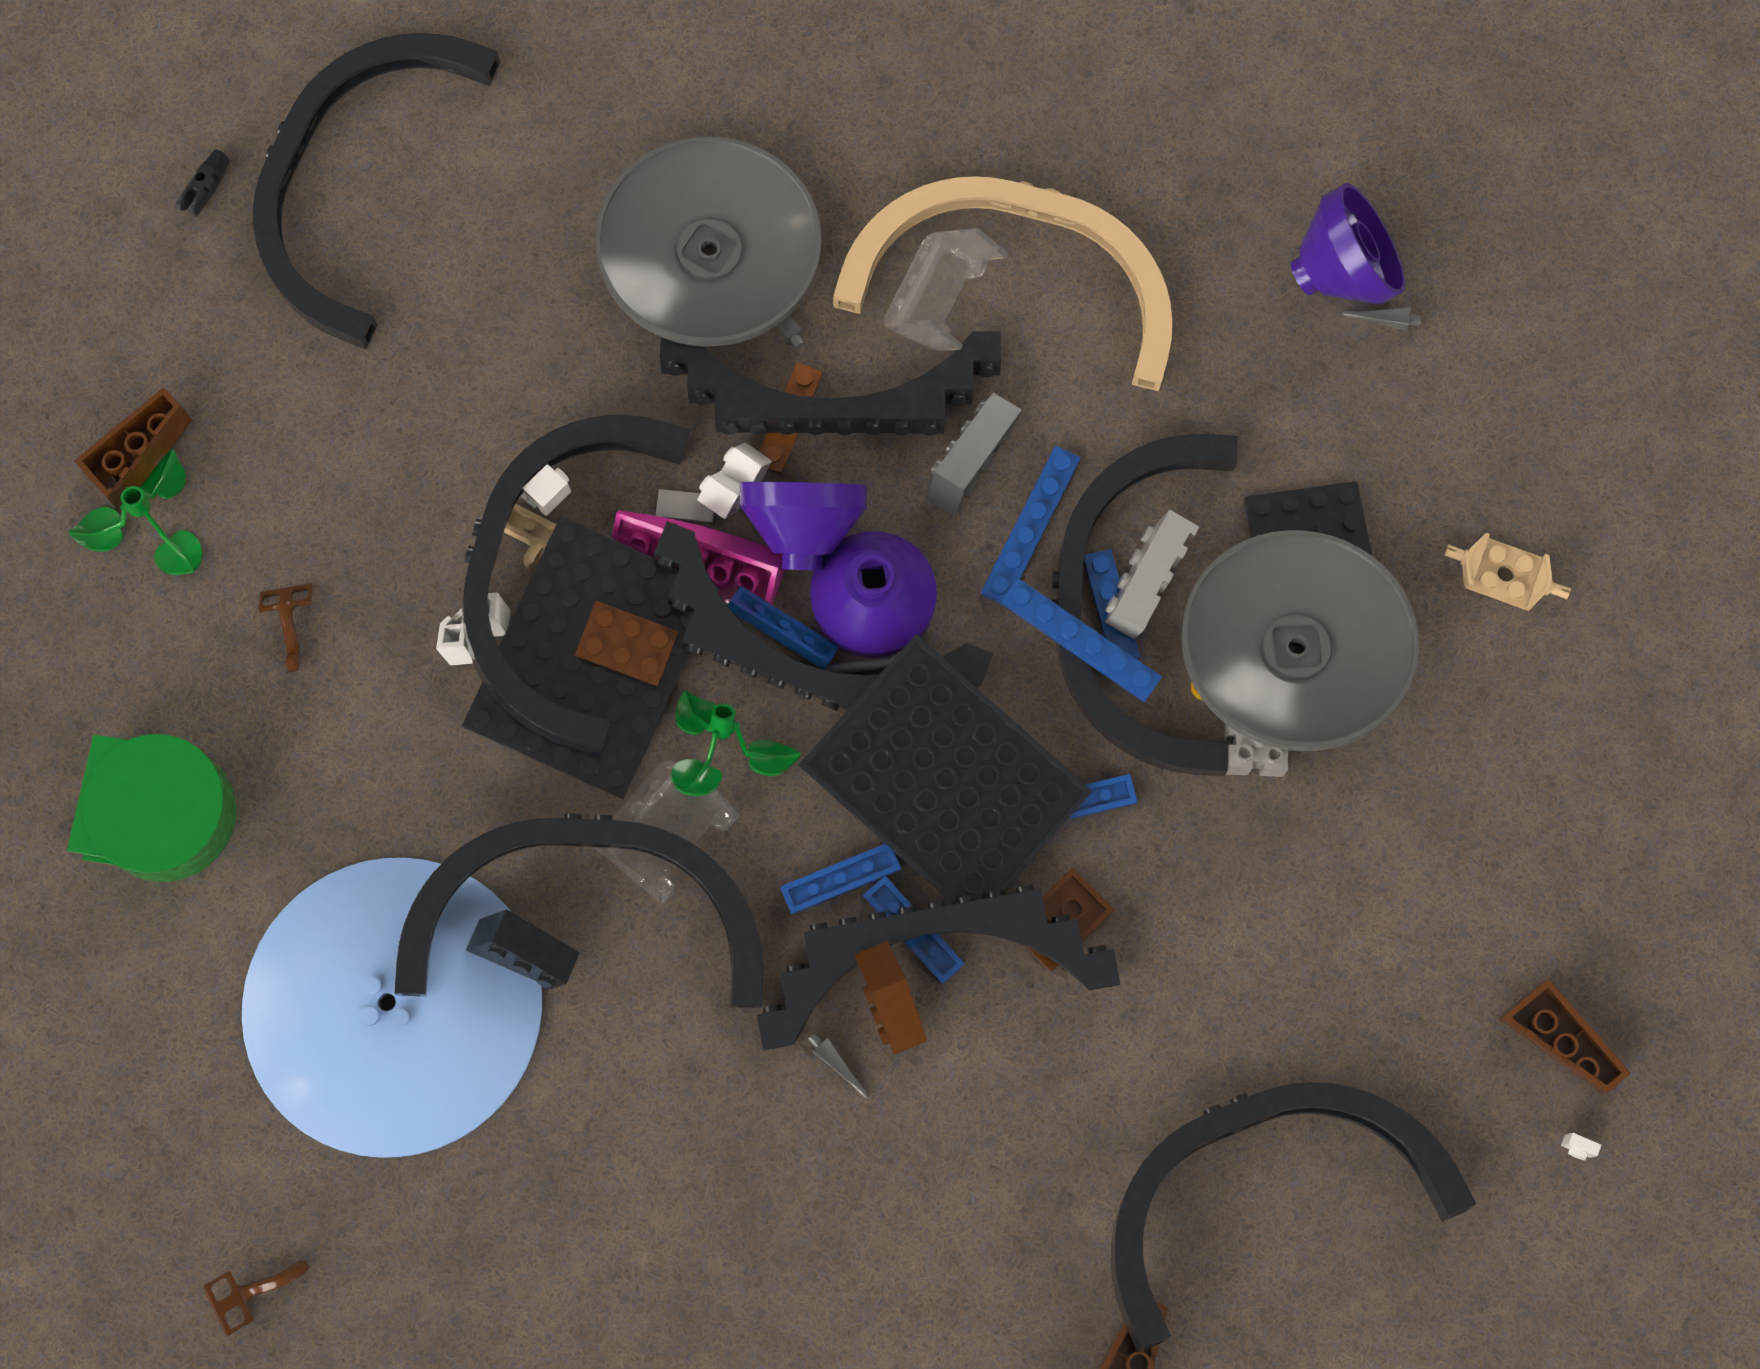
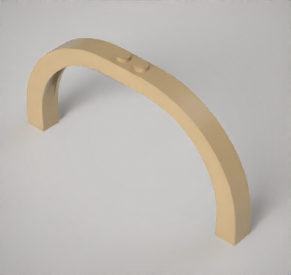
M978 176L940 180L904 194L877 213L855 239L846 256L834 292L833 307L860 314L870 280L881 257L904 232L934 215L958 209H993L1074 230L1090 238L1108 251L1121 265L1134 286L1142 312L1143 333L1132 385L1155 391L1160 389L1172 340L1171 303L1161 271L1150 252L1128 227L1106 211L1084 200L1061 194L1056 189L1037 188L1025 181L1018 183L999 178Z

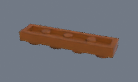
M796 362L784 392L797 396L814 397L823 372ZM781 433L766 434L759 452L772 460L768 470L782 475L799 433L790 435Z

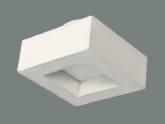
M1575 1133L1565 1134L1561 1146L1569 1149V1155L1586 1160L1587 1157L1598 1156L1601 1144Z

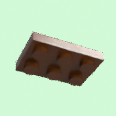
M595 601L575 657L658 687L678 631Z
M1073 867L1042 897L1047 924L1053 923L1052 917L1069 914L1070 920H1078L1082 942L1115 910ZM1025 946L1050 973L1059 965Z

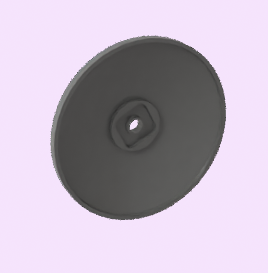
M694 137L678 140L658 147L632 163L618 177L606 195L599 212L595 235L599 269L609 293L618 306L632 320L646 330L662 338L692 346L709 347L736 344L757 337L777 326L799 306L807 295L816 276L821 254V226L818 212L811 195L800 178L785 163L766 150L740 140L724 137ZM711 245L717 249V252L711 256L702 253V249L705 246Z
M1303 530L1270 532L1244 540L1217 557L1199 577L1187 601L1182 622L1181 641L1184 662L1188 675L1205 704L1217 717L1238 733L1264 745L1293 751L1328 750L1344 746L1370 734L1381 726L1401 704L1411 685L1418 662L1419 634L1416 618L1404 590L1395 577L1378 560L1361 548L1345 540L1319 532ZM1291 643H1299L1303 646L1304 652L1301 654L1292 653L1289 645Z

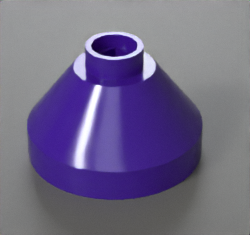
M1344 183L1324 194L1300 246V256L1291 261V269L1300 288L1307 295L1319 291L1325 296L1373 304H1383L1402 294L1405 290V276L1399 255L1385 225L1367 198L1355 186L1349 183Z
M740 482V507L773 553H782V569L822 570L823 554H832L867 509V485L807 482Z
M870 531L857 533L844 538L832 554L823 555L822 570H815L812 576L810 590L811 606L815 621L822 633L841 650L864 658L888 657L896 654L898 650H902L916 634L922 637L928 629L936 607V580L928 560L918 548L907 540L886 532ZM870 577L881 578L885 580L886 586L867 589L863 586V580Z

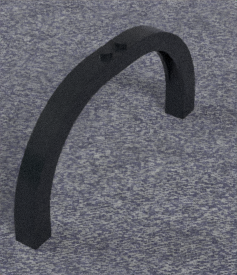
M412 33L384 37L363 44L335 59L322 69L298 96L285 121L280 123L274 144L270 145L267 149L266 160L259 175L254 195L253 228L261 260L271 280L284 300L308 323L326 334L363 349H367L378 326L373 315L330 299L307 283L291 264L284 246L281 218L286 191L321 119L343 95L354 87L373 77L397 70L423 68L447 71L490 86L500 65L496 50L461 38L441 34Z
M604 415L571 422L554 429L534 441L509 464L490 495L482 520L476 519L472 532V536L477 537L475 545H468L464 562L469 563L464 583L462 603L463 630L472 663L490 694L506 712L534 733L554 743L600 756L610 721L561 707L533 691L510 668L496 644L488 615V587L510 514L518 499L524 493L523 487L547 464L552 468L558 463L574 456L596 451L619 450L640 453L680 465L690 432L689 428L642 416Z
M1217 434L1172 436L1138 447L1108 466L1090 484L1073 510L1060 551L1058 571H1053L1052 588L1057 589V599H1052V602L1081 621L1083 562L1086 543L1099 516L1118 495L1146 478L1168 471L1183 469L1234 471L1237 464L1238 436ZM1056 642L1059 664L1071 696L1092 726L1109 742L1130 756L1157 768L1193 775L1225 776L1228 771L1229 742L1181 739L1161 734L1139 724L1123 713L1107 697L1085 661Z
M567 813L564 814V818L523 820L495 828L464 844L451 854L422 886L404 922L398 946L395 995L427 997L431 943L440 916L459 887L479 869L509 853L539 846L634 850L650 854L674 865L688 875L704 891L717 910L728 939L731 957L730 1007H762L763 963L760 939L751 911L734 881L707 853L684 838L655 826L638 822L612 820L611 815H595L594 819H582V814Z
M1321 1082L1293 1083L1277 1086L1249 1097L1247 1093H1243L1230 1100L1231 1104L1221 1108L1217 1104L1203 1111V1116L1183 1125L1166 1137L1144 1160L1128 1185L1117 1212L1111 1241V1272L1117 1304L1138 1353L1169 1339L1171 1336L1153 1297L1144 1265L1143 1234L1146 1216L1153 1196L1169 1172L1194 1152L1275 1118L1299 1114L1326 1115L1355 1123L1373 1132L1396 1149L1409 1163L1423 1184L1442 1222L1469 1211L1476 1205V1202L1453 1159L1430 1131L1409 1113L1377 1095L1350 1086Z

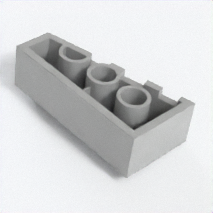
M1170 509L1153 527L1148 525L1140 539L1144 542L1141 549H1136L1129 560V564L1132 565L1129 573L1125 572L1118 582L1117 587L1120 591L1117 597L1113 596L1106 606L1105 611L1108 612L1104 623L1133 639L1144 631L1161 599V596L1157 595L1158 592L1162 593L1174 575L1169 570H1173L1180 559L1184 557L1188 549L1184 544L1192 536H1195L1200 526Z

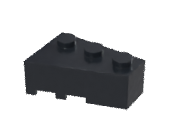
M507 909L479 919L466 948V951L535 980L540 986L548 989L567 984L580 954L577 950Z

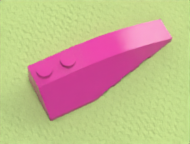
M621 510L616 512L612 538L618 542L655 558L654 552L667 521L695 532L705 569L713 584L720 588L718 593L724 603L728 604L739 587L743 586L773 605L785 572L782 569V553H773L768 546L696 524Z

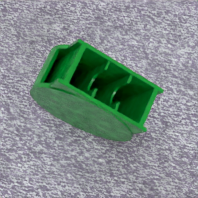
M164 734L142 735L129 740L93 735L67 851L84 854L83 861L116 865L144 880L171 882L188 878L209 866L226 847L232 835L236 819V800L233 788L223 770L199 748L184 739Z

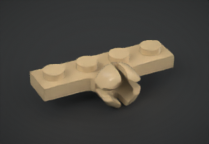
M515 504L504 533L530 546L524 555V565L534 573L556 524Z

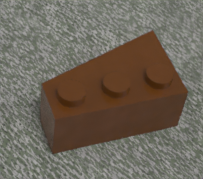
M888 941L854 954L866 985L862 987L868 1004L873 1003L874 1007L869 1008L875 1024H881L882 1026L877 1031L883 1045L889 1044L895 1055L926 1042L927 1038L906 977Z

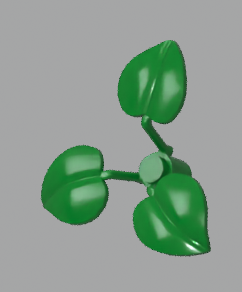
M173 449L166 453L140 487L130 486L122 492L121 502L123 505L120 506L122 510L121 517L112 508L100 507L89 512L75 527L68 531L70 536L86 549L96 552L109 551L116 548L123 541L124 536L120 528L125 527L127 512H129L134 517L145 516L165 541V543L157 547L154 554V561L162 572L169 575L193 573L200 567L203 558L202 547L197 537L188 531L179 530L169 539L149 513L151 504L148 499L153 500L156 495L162 499H170L179 494L186 484L185 470Z
M686 690L682 693L677 703L675 720L677 726L682 731L692 735L700 734L705 730L712 732V739L704 764L696 759H685L676 763L672 769L671 780L676 790L685 795L704 796L714 792L720 786L722 773L719 769L710 767L717 739H727L734 731L744 756L750 757V768L765 776H776L784 773L799 760L801 752L770 740L753 741L750 743L748 750L740 731V723L735 722L736 711L731 705H716L708 700L696 697Z

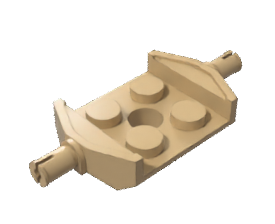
M1485 533L1469 550L1466 549L1464 551L1448 544L1444 556L1461 561L1463 583L1466 589L1529 611L1544 595L1548 596L1551 593L1567 600L1570 594V587L1554 583L1552 580L1549 555L1545 554L1541 557L1490 539L1489 533ZM1502 567L1508 568L1512 572V580H1501L1498 576V569Z

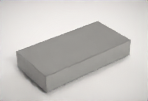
M659 489L655 516L683 522L713 525L714 511L697 500L700 493Z

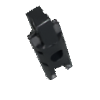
M215 149L206 161L199 166L177 200L175 208L181 211L189 208L190 214L196 217L200 214L226 172L225 169L230 162L224 152Z

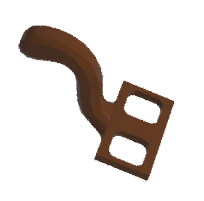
M312 583L260 592L259 612L276 610L279 613L287 649L285 663L289 672L298 671L301 661L297 633L293 622V611L297 606L312 604ZM308 591L307 598L292 600L294 593ZM280 596L278 603L263 605L265 598Z
M300 1260L274 1276L244 1286L237 1285L231 1271H227L202 1287L225 1335L229 1336L253 1321L247 1307V1303L252 1297L291 1283L305 1274L309 1267L305 1260ZM225 1278L231 1288V1294L217 1301L211 1287L216 1282ZM235 1306H239L245 1319L241 1324L231 1329L225 1319V1313Z

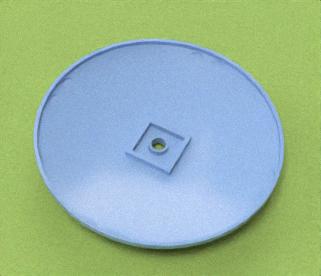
M382 858L350 865L328 874L298 894L279 913L259 942L251 960L242 999V1026L247 1055L254 1074L264 1093L289 1122L315 1140L340 1151L379 1158L404 1157L432 1151L457 1141L479 1127L505 1103L527 1070L534 1053L542 1017V986L535 980L466 951L479 919L506 909L510 911L491 890L472 877H469L449 900L436 926L430 950L427 997L395 995L396 962L404 922L422 886L441 865L440 863L413 858ZM388 994L393 995L396 999L395 1007L390 1011H383L380 1007L382 997Z

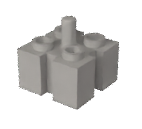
M1225 724V740H1232V745L1228 746L1227 775H1248L1253 768L1259 769V776L1283 777L1288 771V750L1254 741Z

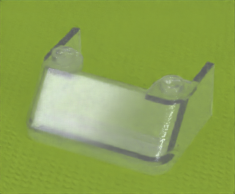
M979 228L931 233L922 242L884 317V325L893 333L934 351L961 350L963 344L951 335V328L944 324L965 280L980 277L986 270L988 260L1006 259L1008 253Z

